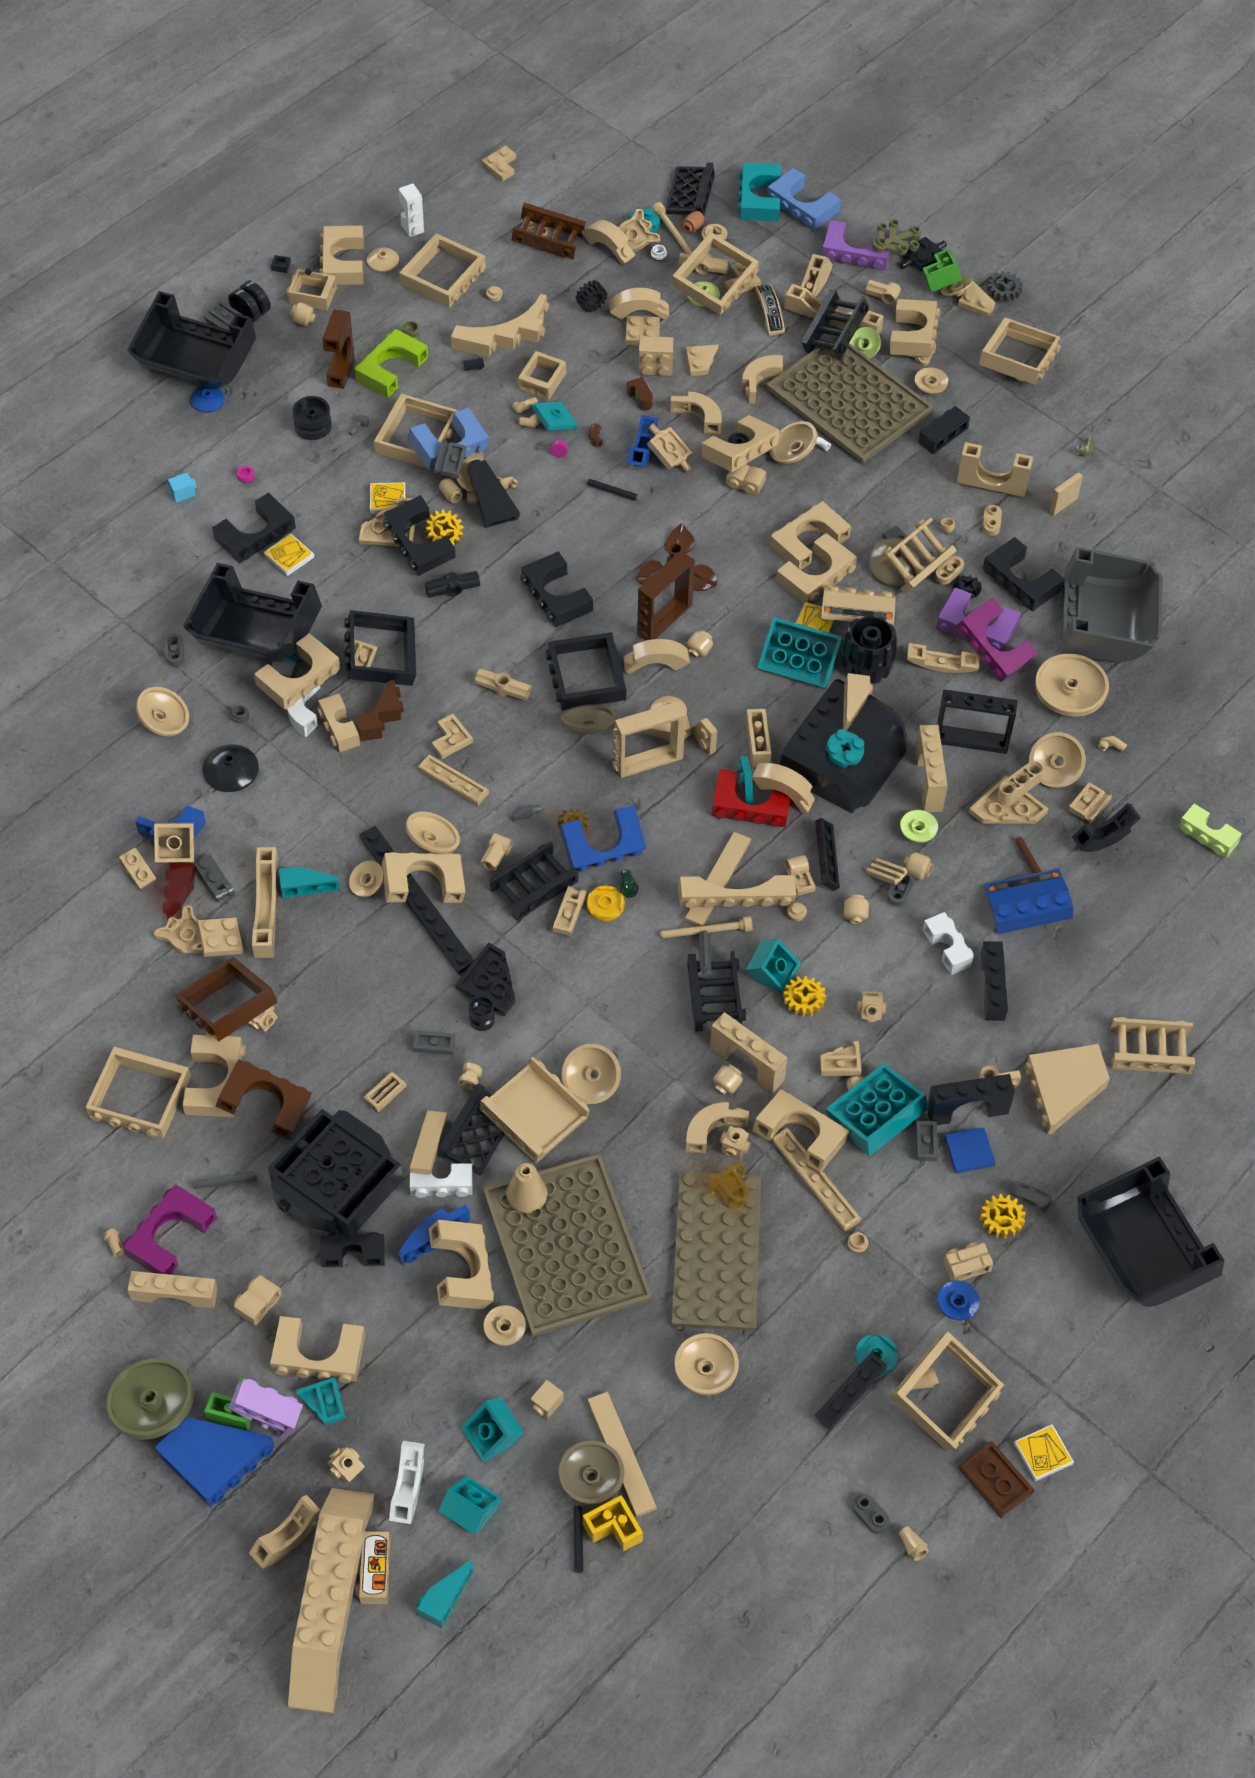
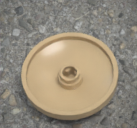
M1060 654L1049 658L1040 666L1035 679V690L1041 702L1050 710L1061 715L1078 717L1091 714L1104 704L1109 691V681L1105 671L1095 661L1082 655Z

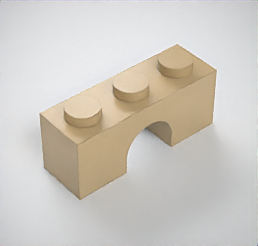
M340 694L318 700L319 708L317 712L320 719L325 721L323 724L326 732L331 734L330 740L333 747L337 746L340 753L360 746L359 734L353 721L347 723L339 722L347 718L346 707Z

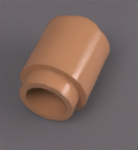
M699 211L689 214L682 221L683 230L693 234L703 225V214Z

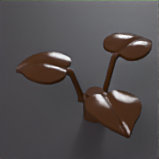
M682 523L673 529L667 537L666 549L669 551V556L666 563L678 552L688 553L695 546L693 535ZM655 560L646 562L640 568L636 580L643 585L663 565ZM703 564L695 566L693 590L705 591L717 585V576L710 567Z

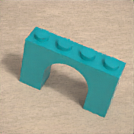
M743 163V169H740L739 179H742L739 180V190H742V192L738 193V201L741 202L738 203V213H741L740 220L779 222L780 198L759 197L751 191L758 187H768L781 177V164Z

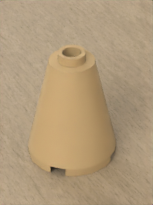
M524 1163L517 1167L506 1191L511 1207L521 1213H532L536 1209L539 1210L545 1204L548 1195L544 1181L536 1168L529 1163Z

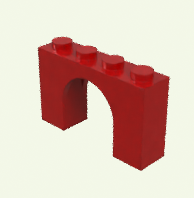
M725 769L719 770L712 805V816L754 822L756 824H767L774 827H786L791 798L788 795L773 790L770 799L760 805L746 804L735 793L738 772Z

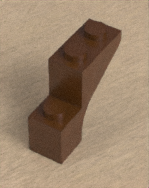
M394 680L387 682L374 710L367 714L356 716L360 742L382 738L385 722L401 720V712H404L403 703L398 701V698H401L400 688L395 686Z

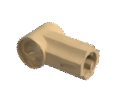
M869 280L865 293L882 298L884 303L893 305L901 292V288L896 283L886 285Z
M494 833L490 839L489 848L481 860V865L488 871H495L504 855L507 856L509 854L513 840Z

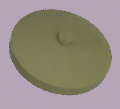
M155 1358L137 1362L125 1369L111 1385L107 1396L108 1415L117 1430L130 1438L145 1440L163 1436L179 1426L188 1415L194 1398L191 1380L186 1371L173 1361Z

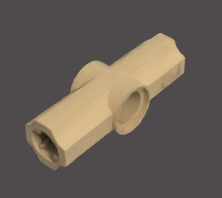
M680 253L678 267H681L691 254ZM707 253L695 267V270L702 275L709 272L727 274L729 260L712 258Z
M479 669L476 674L475 684L495 690L499 696L510 695L524 701L530 696L531 685L511 679V676L507 673L496 674Z

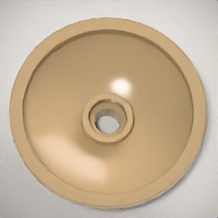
M805 421L795 422L779 431V445L770 449L772 458L780 464H791L802 460L813 450L817 442V430L811 423Z
M151 687L144 690L137 699V715L143 725L150 731L161 736H175L187 727L189 722L188 708L181 697L175 692L163 687Z
M1055 732L1041 737L1034 744L1030 752L1029 762L1036 761L1043 766L1040 783L1052 788H1063L1073 784L1082 775L1086 764V756L1082 745L1076 738L1066 733ZM1057 759L1062 760V763L1060 765L1055 764V761Z
M415 812L406 821V831L411 840L428 852L435 854L451 853L457 849L460 843V836L456 828L448 820L437 814Z
M581 1045L574 1049L564 1061L562 1068L563 1084L573 1091L574 1096L579 1101L581 1100L586 1104L604 1102L619 1087L621 1081L620 1063L614 1053L602 1045ZM593 1071H597L598 1076L596 1078L592 1077Z
M703 1333L688 1338L681 1344L675 1356V1372L679 1381L688 1390L700 1395H714L723 1392L732 1385L738 1374L739 1360L734 1347L726 1339L715 1334ZM709 1368L710 1371L704 1372L702 1369Z

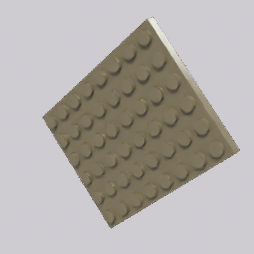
M834 335L826 342L836 344L839 336ZM850 343L840 360H837L833 350L817 347L766 384L768 391L861 463H865L934 411V406Z
M600 1154L538 1171L547 1187L548 1195L543 1207L532 1211V1213H521L511 1207L506 1196L507 1187L511 1180L483 1188V1193L532 1337L653 1300Z

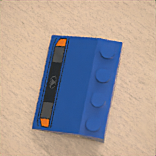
M1059 868L984 884L989 905L994 915L997 934L1073 918V904Z

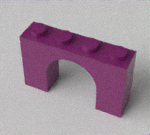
M992 597L956 625V628L960 635L969 642L970 647L981 657L982 662L990 668L993 675L1002 682L1029 662L1038 652L1027 639L1011 651H999L990 645L986 638V627L1003 612V609Z
M175 1184L172 1189H168L165 1192L162 1201L152 1208L147 1219L140 1222L133 1236H129L123 1246L126 1256L152 1273L171 1275L177 1268L178 1262L176 1256L155 1243L154 1237L157 1230L168 1221L182 1220L205 1233L217 1218L215 1209Z

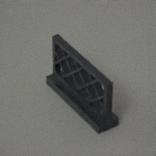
M707 163L706 167H676L665 207V214H691L692 212L699 211L705 216L715 177L713 163ZM680 172H686V173H687V174H685V175H683V176H680V175H679ZM696 173H703L698 177L695 175ZM689 177L693 178V180L689 182L686 181V179H688ZM681 182L684 183V185H682V186H680V187L676 186L677 184H679V183H681ZM698 182L700 185L694 188L692 185ZM686 188L690 189V191L686 193L683 192V190H685ZM678 193L681 194V196H679V197H677V198L673 197L674 195H676V194H678ZM695 193L697 196L691 199L689 196ZM683 199L687 200V202L683 204L680 203V201H682ZM675 204L678 205V207H676V208H670L671 206H673V205H675ZM691 204L694 206L693 209L686 208Z
M477 1083L441 1143L437 1156L443 1159L447 1157L458 1164H472L470 1158L480 1156L482 1160L481 1167L478 1168L472 1165V1171L481 1176L505 1133L501 1131V1133L492 1135L489 1126L495 1124L492 1121L488 1122L486 1115L481 1110L477 1111L481 1100L486 1096L490 1098L493 1095L485 1091L484 1086ZM482 1114L484 1123L474 1125L473 1116ZM486 1127L489 1136L478 1138L476 1129ZM472 1130L475 1139L464 1141L463 1133ZM490 1140L492 1148L482 1151L480 1142ZM476 1143L479 1152L468 1154L466 1145ZM463 1146L464 1156L458 1157L452 1154L454 1148Z

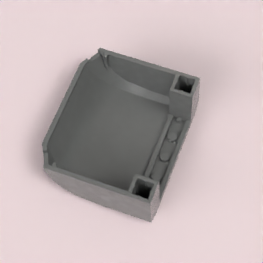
M1076 546L1064 575L1061 651L1099 660L1126 662L1135 660L1152 649L1162 634L1163 577L1155 569V562Z

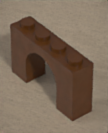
M333 309L322 338L324 351L334 352L326 374L327 384L329 387L344 389L355 361L350 312Z
M238 1059L218 1097L215 1107L234 1115L246 1093L255 1089L269 1091L276 1096L280 1103V1113L271 1132L290 1140L312 1093L302 1086L290 1083L285 1078L274 1076L265 1069H259L248 1061Z

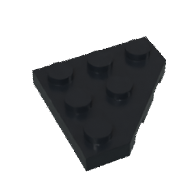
M488 942L455 986L457 990L471 998L478 995L488 996L494 1003V1011L505 1016L515 1003L505 951Z

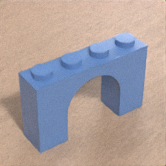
M792 168L768 186L767 197L780 198V208L815 231L840 212L841 199L828 192L815 202L804 203L796 200L793 196L804 188L805 175Z
M466 408L455 412L451 424L462 439L457 444L467 446L464 457L487 449L490 437L470 409ZM425 423L410 428L407 440L427 469L435 468L441 442L433 436Z

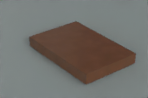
M992 1441L958 1467L1000 1518H1003L1035 1492L1032 1486Z

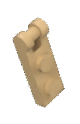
M568 886L553 925V932L568 936L572 935L581 908L587 897L586 890L581 889L579 891L575 890L574 887Z

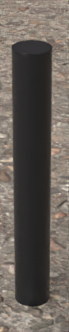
M316 256L306 268V275H310L320 263L319 256Z
M590 478L587 482L589 486L636 501L638 496L636 493Z
M574 1506V1572L582 1573V1506Z

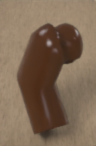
M594 423L589 427L588 438L596 447H600L603 444V440L598 434L602 428L599 424Z

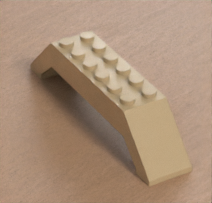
M332 1488L319 1514L292 1647L288 1708L334 1714L338 1693L340 1658L365 1529L370 1516H372L375 1500L374 1493Z

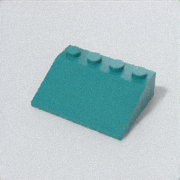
M773 617L757 669L826 689L838 661L844 639L842 636Z
M885 1063L826 1108V1112L836 1123L849 1130L848 1138L854 1145L869 1157L928 1110L926 1094Z

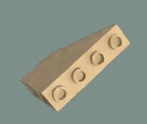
M1099 1044L1029 1055L1028 1061L1025 1063L1026 1074L1030 1075L1031 1090L1035 1092L1037 1097L1035 1100L1036 1107L1042 1114L1041 1123L1043 1127H1046L1048 1134L1056 1131L1106 1089L1110 1079Z

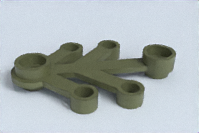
M891 219L888 226L885 223H879L877 227L878 237L872 241V248L876 252L882 253L887 249L900 255H906L908 249L911 251L918 250L920 244L917 240L921 235L920 227L912 226L909 228V231L896 235V229L899 226L897 219ZM889 226V238L884 239V233H886ZM909 238L912 241L909 243L903 240Z

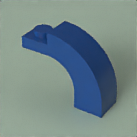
M641 415L636 442L630 448L628 464L641 467L648 466L653 451L647 443L655 436L649 427L653 423L658 427L659 418Z
M187 805L182 814L176 820L169 823H194L195 837L203 828L206 820L204 811ZM138 816L135 821L137 831L142 836H149L151 844L155 845L154 824L157 822Z

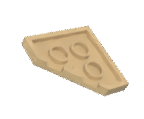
M400 497L395 501V504L380 511L369 522L363 523L361 525L359 543L400 547L398 543H394L390 530L387 531L383 525L384 513L413 498ZM415 525L406 533L407 538L411 542H413Z
M1005 776L973 804L968 812L983 824H1036L1048 813L1049 809L1028 792L1010 805L999 803L997 795L1000 784L1008 778Z

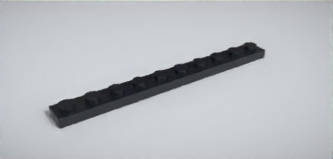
M376 826L359 834L361 841L381 867L385 853L395 852ZM411 873L407 875L409 892L406 903L458 974L463 973L470 967L474 959Z

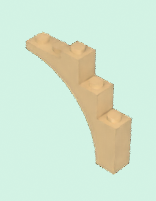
M540 294L537 301L528 311L506 323L488 327L456 325L451 335V348L490 358L496 346L514 350L516 344H519L521 339L538 343L545 333L543 320L544 313H547L549 308L547 295Z

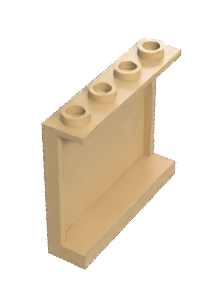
M534 1057L530 1058L529 1065L490 1098L488 1096L484 1097L479 1108L535 1163H538L587 1120L589 1114L587 1104L581 1100L579 1101L570 1088L562 1085L559 1078L555 1074H551L545 1065Z

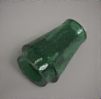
M622 870L620 873V892L624 897L632 898L637 895L639 887L631 870Z

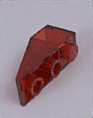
M170 862L169 870H166L168 886L164 887V896L167 898L166 902H163V914H166L167 920L175 916L194 889L195 869L193 862Z

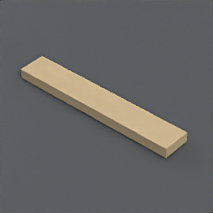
M734 832L706 881L725 888L750 845L751 838ZM692 907L687 913L685 921L695 926H704L714 907Z
M788 1128L773 1136L771 1139L773 1145L844 1232L861 1222L860 1216L823 1171L820 1173L804 1163L807 1151Z
M608 1392L589 1398L588 1404L604 1442L615 1449L622 1459L624 1465L622 1485L635 1516L639 1517L657 1510Z

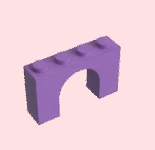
M830 220L822 256L828 257L831 261L886 270L890 250L886 249L884 252L879 253L872 248V245L862 249L853 248L844 241L846 223ZM889 230L884 233V239L889 238Z
M956 587L954 588L938 617L936 629L966 640L960 635L956 625L965 618L964 614L969 607L971 593ZM1004 607L998 620L986 627V638L992 647L999 651H1005L1019 625L1020 612Z

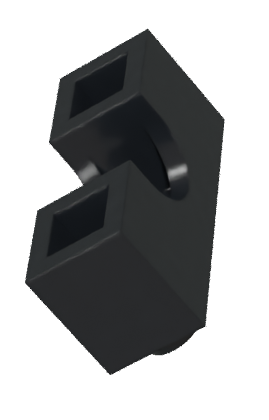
M371 1232L359 1235L356 1233L351 1239L345 1235L337 1234L321 1236L320 1259L322 1268L343 1267L344 1256L352 1251L362 1254L364 1266H385L384 1234Z

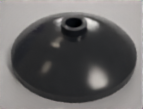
M229 744L211 751L203 762L202 771L204 779L212 788L222 792H236L253 783L258 775L259 764L257 757L250 749L241 745Z

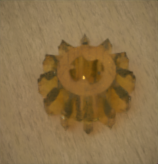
M570 808L569 812L563 810L562 815H559L557 828L560 830V825L580 820L583 832L587 833L589 820L586 818L585 812L580 813L579 808L576 811Z

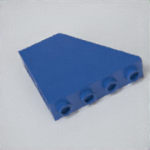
M187 1417L155 1446L157 1455L211 1507L214 1503H219L230 1488H235L246 1473H251L263 1457L267 1458L273 1452L275 1445L273 1439L268 1435Z

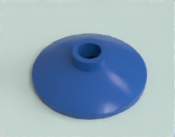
M204 386L195 390L190 400L191 405L197 411L210 413L223 406L225 397L220 389Z
M951 1281L940 1289L938 1305L944 1315L953 1320L961 1321L967 1320L976 1314L979 1309L980 1298L976 1289L969 1283ZM959 1301L961 1306L955 1305L954 1302Z

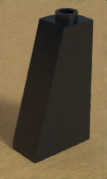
M477 459L471 461L468 464L467 472L484 527L488 528L518 520L520 516L519 510L486 460L480 461Z

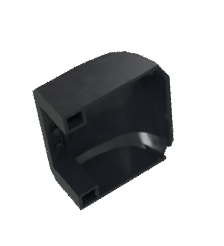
M158 291L127 351L142 368L209 388L219 389L233 381L254 344L256 335L251 317L235 313L229 324L230 330L180 316L175 296Z
M217 562L183 627L200 644L281 662L297 652L296 643L308 635L322 608V604L315 585L312 583L298 580L290 594L292 599L242 588L234 567Z
M836 679L787 742L781 754L780 765L792 769L803 776L813 786L810 791L813 794L853 813L855 809L861 806L865 807L871 803L906 754L907 733L901 717L891 707L877 698L868 695L865 704L847 729L848 732L854 733L864 741L862 759L854 766L841 767L834 764L829 759L828 752H826V745L833 734L843 729L845 683L840 679ZM842 746V751L846 752V750H849L848 747Z
M1160 1156L1077 1196L1078 1220L1118 1287L1129 1299L1146 1307L1160 1305L1221 1276L1225 1261L1214 1243L1206 1247L1202 1245L1168 1190L1170 1172Z

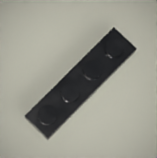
M819 818L815 821L821 874L820 880L822 885L835 891L840 888L834 827L830 822Z
M870 1352L815 1414V1418L832 1431L888 1366L874 1353Z

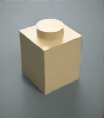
M546 1380L531 1398L532 1411L537 1416H544L548 1419L564 1401V1392Z

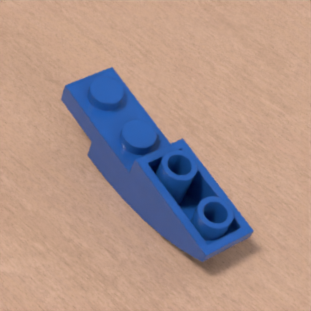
M464 1205L449 1214L442 1208L425 1219L409 1235L399 1251L401 1265L411 1263L418 1256L435 1250V1248H431L429 1228L437 1220L468 1223L470 1220L468 1207Z

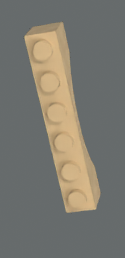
M792 284L785 296L784 309L814 319L823 302L816 298L808 289ZM836 309L834 313L850 317L853 312ZM868 310L857 329L870 327L880 334L884 316ZM831 320L828 324L844 329L847 323Z
M258 847L256 853V911L252 934L254 958H274L278 876L276 847Z
M775 875L769 881L748 889H727L711 884L701 877H680L678 894L680 906L688 908L695 906L732 907L739 905L744 907L752 905H762L764 907L771 905L789 906L795 901L796 887L794 875Z

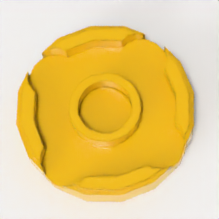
M604 885L596 887L594 891L588 894L586 905L588 912L595 919L611 921L622 914L625 901L623 894L617 891L615 887Z

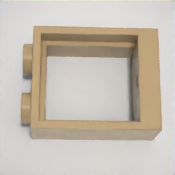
M297 269L296 274L292 276L291 286L287 288L286 292L287 297H289V304L297 305L299 302L312 306L314 309L328 311L337 289L336 276L317 272L306 275L305 270ZM301 285L324 288L321 296L299 292Z
M535 351L518 377V390L549 401L566 375V362ZM537 365L555 371L548 383L530 377Z

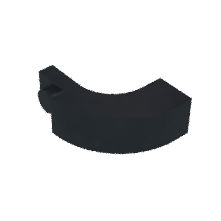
M1127 803L1112 818L1102 824L1095 826L1084 824L1072 838L1081 851H1099L1126 837L1132 832L1130 828L1141 817L1132 804Z

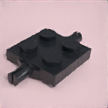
M927 237L918 240L917 242L920 245L917 251L908 249L906 255H901L906 260L899 263L900 268L904 269L910 265L916 267L919 271H923L924 267L936 263L934 254L943 251L942 248L947 246L946 241L944 242L943 240L935 244Z

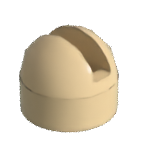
M952 518L942 519L941 529L945 533H951L955 528V521Z

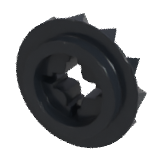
M962 575L961 578L957 577L953 584V590L956 587L971 593V599L977 597L982 589L981 582H978L977 577L972 578L971 575L968 577Z

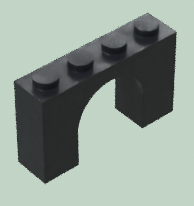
M269 492L255 500L256 512L268 523L260 532L252 534L243 533L227 519L212 527L214 539L239 564L257 552L262 551L273 542L278 541L284 535L291 533L296 528L294 516Z
M421 495L385 512L383 521L385 529L387 531L390 530L392 533L391 537L394 543H398L401 547L400 552L403 557L408 558L411 570L416 571L418 576L456 558L455 547L447 535L426 545L415 544L407 538L406 533L413 525L430 516L429 507Z
M1014 537L985 557L983 570L1033 612L1063 590L1065 578L1053 568L1035 580H1022L1016 577L1010 569L1025 559L1027 547Z
M559 551L521 567L520 575L522 584L529 588L530 595L536 598L539 608L545 611L548 621L552 622L555 627L593 611V599L585 588L565 596H555L544 589L549 582L567 575V562Z
M1010 1074L931 1086L927 1101L928 1110L926 1111L929 1121H937V1125L950 1124L952 1114L958 1107L974 1101H985L989 1117L1009 1114L1015 1093Z

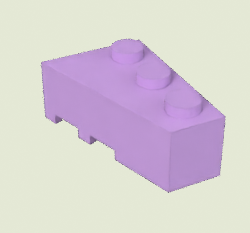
M243 1379L237 1384L229 1409L248 1420L253 1418L262 1422L260 1427L268 1429L269 1426L277 1431L276 1436L282 1438L295 1429L303 1404L298 1403L297 1399L293 1397H284L278 1394V1391L275 1389L263 1388L254 1380Z

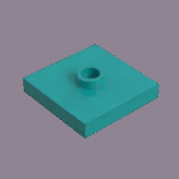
M563 402L533 404L532 409L547 431L576 429L578 424Z

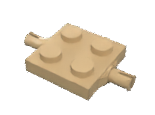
M653 423L649 429L655 436L647 443L649 448L668 470L680 465L687 473L691 467L685 460L692 454L691 450L671 427L660 431Z

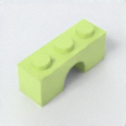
M1193 804L1182 817L1179 829L1198 840L1199 843L1212 849L1216 854L1227 858L1238 845L1242 833L1228 824H1225L1219 830L1209 828L1206 824L1210 813Z

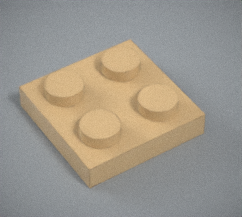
M627 316L626 345H639L640 336L659 337L660 317Z
M237 918L198 920L197 927L204 957L243 953Z

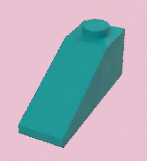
M298 866L278 869L283 899L340 890L337 876Z
M468 1561L429 1588L425 1595L422 1594L416 1604L418 1616L442 1628L474 1571V1562Z

